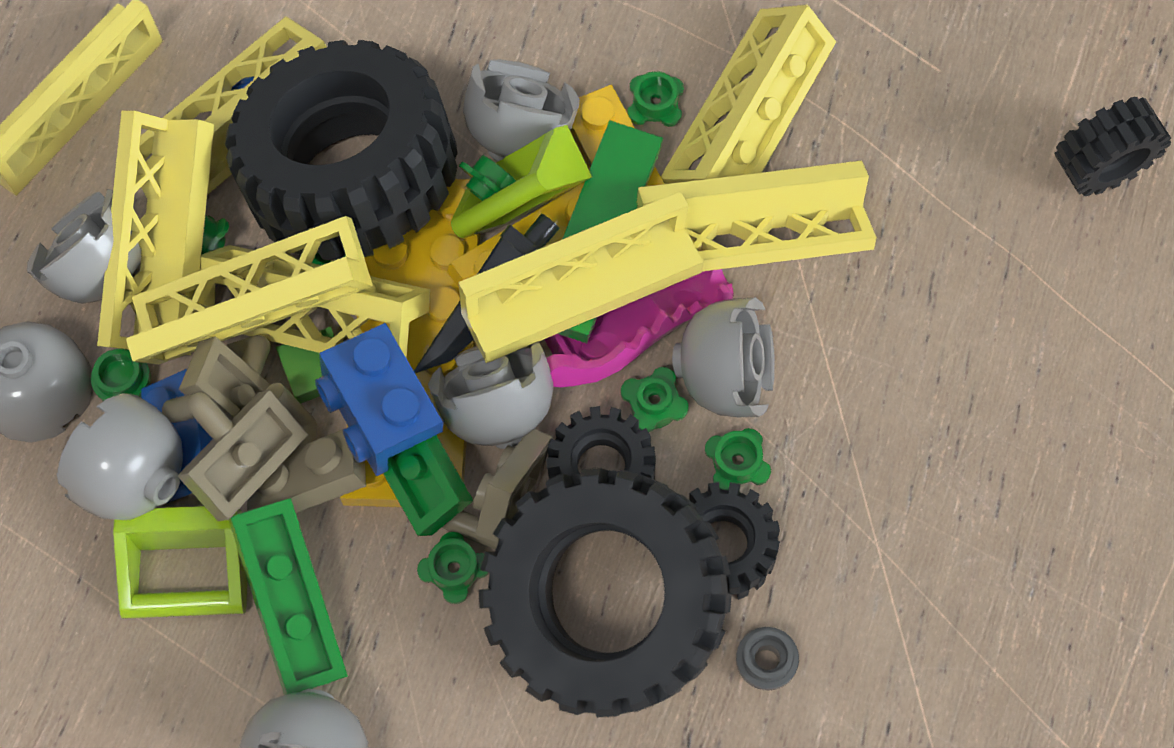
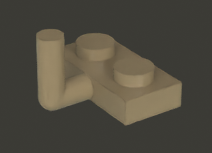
M255 335L227 345L222 343L216 336L199 341L179 390L185 395L196 392L207 394L231 421L258 392L265 391L271 385L260 376L271 349L269 340L265 336Z
M273 383L268 386L266 390H270L306 431L308 436L247 500V511L291 498L295 513L365 487V461L358 463L345 441L343 429L317 439V424L314 417L283 384Z
M270 390L258 392L231 421L215 402L203 392L169 399L162 407V413L171 423L196 419L213 438L177 476L217 521L229 520L308 436L306 431Z
M534 429L526 434L516 447L507 445L500 457L495 475L486 473L477 489L473 507L481 510L480 516L478 517L462 510L442 528L450 532L460 533L465 538L496 549L500 539L495 537L493 532L501 519H512L519 511L515 503L527 492H534L539 486L548 454L547 447L552 436Z

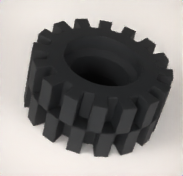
M1130 97L1125 103L1123 100L1114 102L1109 110H1106L1105 107L1095 112L1096 116L1090 120L1087 118L1083 119L1078 123L1079 129L1070 130L1064 136L1065 141L1058 143L1055 157L1079 195L1090 196L1093 192L1095 195L1104 193L1109 186L1111 189L1121 186V181L1127 178L1130 181L1138 176L1137 172L1139 170L1150 168L1154 164L1152 160L1161 158L1166 152L1164 149L1170 147L1171 137L1146 98Z
M600 406L590 407V416L584 418L580 410L571 414V424L566 426L561 422L555 429L556 439H551L547 447L548 458L546 460L549 479L561 474L570 476L580 474L578 462L583 453L592 447L603 445L612 447L621 454L625 462L624 471L655 480L656 454L655 446H651V435L646 428L642 431L639 429V420L630 414L627 420L622 419L621 409L611 407L609 415H601Z
M719 482L709 483L707 492L701 493L698 487L689 493V500L698 508L696 511L704 521L711 524L718 521L731 522L744 532L747 539L746 551L737 560L728 562L731 575H726L727 593L736 594L739 600L748 596L749 589L754 587L758 590L765 583L766 576L768 574L771 575L780 541H778L780 532L778 520H772L773 509L768 502L762 506L758 502L760 494L750 489L748 494L745 495L739 492L741 484L730 482L729 490H720Z

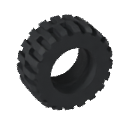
M344 40L328 42V47L318 50L310 46L298 51V57L288 62L282 59L270 67V74L266 78L258 77L248 87L246 92L247 100H239L232 114L231 120L233 123H230L225 142L228 149L226 159L229 169L257 224L265 230L268 238L278 242L348 216L353 220L363 255L368 257L374 255L373 249L386 244L391 249L404 242L403 235L413 229L417 233L431 219L429 212L432 209L438 211L449 195L447 187H451L455 181L458 168L455 161L458 155L456 140L436 83L429 77L427 69L417 60L408 58L407 54L388 45L381 50L379 44L365 40H358L357 45H348ZM359 135L378 136L367 148L348 159L325 165H308L319 152L337 141ZM340 235L321 242L317 253L320 254L323 260L335 261L346 255ZM304 249L294 253L301 255Z
M603 468L582 469L580 474L572 476L561 474L547 480L546 488L540 492H527L515 503L519 511L512 519H501L493 532V535L500 539L495 552L484 553L480 569L481 571L489 572L488 589H478L479 609L489 608L492 625L483 628L489 645H500L506 656L501 660V666L511 678L521 676L528 683L527 693L540 702L552 700L559 704L560 711L570 714L593 713L596 715V718L616 717L624 713L638 712L672 697L682 691L681 688L691 680L696 679L707 667L708 663L706 661L713 650L719 648L725 634V630L722 629L725 614L731 611L732 593H727L726 575L731 574L727 556L721 555L716 541L719 539L711 523L704 521L696 511L698 508L685 496L668 488V485L624 470H606ZM600 531L620 532L642 543L656 559L664 582V603L656 625L639 643L618 652L594 651L575 642L561 625L553 603V579L561 557L576 540Z

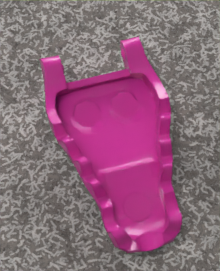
M722 269L703 271L700 274L598 316L587 344L560 334L544 339L553 354L546 358L550 367L553 386L561 388L594 383L620 371L657 341L690 321L695 313L714 302L732 299L734 296L732 283L729 284Z

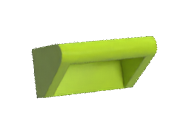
M568 126L556 127L496 162L516 182L483 201L466 188L451 220L452 230L458 237L467 238L508 225L592 178Z
M205 506L154 508L152 511L132 520L114 519L113 538L119 612L122 619L245 614L248 580L229 520L217 521ZM239 508V510L234 515H238L243 512ZM226 547L229 590L139 594L141 551Z

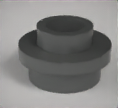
M760 627L750 631L741 640L736 653V665L741 677L749 685L760 690H776L787 685L794 677L799 665V653L793 639L784 631L773 627ZM768 650L777 656L779 664L774 669L765 670L758 666L755 656L761 651Z

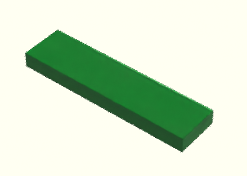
M609 120L589 170L592 178L586 180L562 239L637 209L638 187H646L648 185L662 148V137ZM597 317L558 334L587 344Z

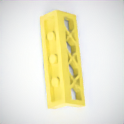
M132 0L126 7L117 3L0 124V185L17 196L163 42L146 4L140 0Z
M808 5L759 10L662 173L661 178L664 184L762 173L836 44L835 39ZM779 27L776 33L765 40L771 28ZM754 69L753 73L749 77L740 82L744 75H746ZM729 112V114L724 120L715 125L716 121L721 116ZM704 155L696 170H688L693 161Z
M287 16L163 117V119L192 120L200 113L212 111L211 116L205 120L214 124L207 195L232 174L226 159L228 149L225 145L226 134L230 123H233L231 117L239 100H247L248 98L246 94L248 87L258 77L266 78L270 74V67L278 61L284 59L288 62L299 56L298 51L313 46L315 50L327 47L322 39ZM289 39L297 43L285 54L273 56V52ZM254 76V80L243 89L231 91L232 86L242 78ZM147 130L140 136L139 150L144 159L152 154L154 131Z
M121 111L111 207L113 246L108 268L104 275L97 346L129 350L126 341L128 337L120 336L122 311L129 304L135 312L133 335L142 332L131 296L200 271L214 133L213 123L198 119L167 120L138 111ZM141 128L154 131L152 156L146 162L139 150ZM142 188L147 197L146 214L139 220L133 209L134 194ZM139 243L141 248L140 271L133 278L127 268L128 252ZM196 289L184 293V295L193 298ZM174 298L153 305L159 326L184 317L188 308L187 305Z
M862 161L638 187L637 209L681 191L689 205L685 229L704 261L702 272L874 250L877 238L863 207L869 175ZM850 219L855 232L838 234L823 227V225L829 221ZM787 227L801 235L797 239L783 241L768 233L773 228ZM732 234L745 240V242L741 246L726 248L712 240L717 235Z
M681 191L458 282L461 314L485 363L494 361L702 273L704 261L685 229L689 205Z
M348 216L341 217L131 296L142 330L141 333L126 338L132 361L160 365L195 352L199 341L216 336L222 342L372 287L373 284L352 218ZM340 235L346 257L316 268L311 266L321 242ZM304 249L300 256V259L290 255L291 253ZM281 258L296 266L289 278L265 287L257 285L267 263ZM249 270L246 279L236 275ZM227 278L242 286L237 297L211 307L204 305L215 282ZM196 289L193 298L184 295V293ZM174 298L188 306L184 317L159 326L153 305Z
M227 245L201 255L200 270L254 250ZM281 258L267 263L257 285L265 287L289 278L296 266ZM311 263V266L315 268L321 266ZM249 270L236 275L246 279ZM370 276L373 284L372 287L290 316L291 318L282 326L271 323L243 335L251 337L262 335L272 342L321 353L344 342L343 340L347 337L351 339L362 334L363 332L360 327L368 320L373 319L390 323V331L407 359L409 322L429 312L430 289ZM227 278L215 282L226 285L234 297H237L242 287ZM215 283L204 304L207 307L214 306ZM318 307L328 309L342 328V331L333 338L322 336L308 316ZM351 315H356L359 317L356 320H354ZM297 325V327L299 328V330L292 329V328H294V327Z

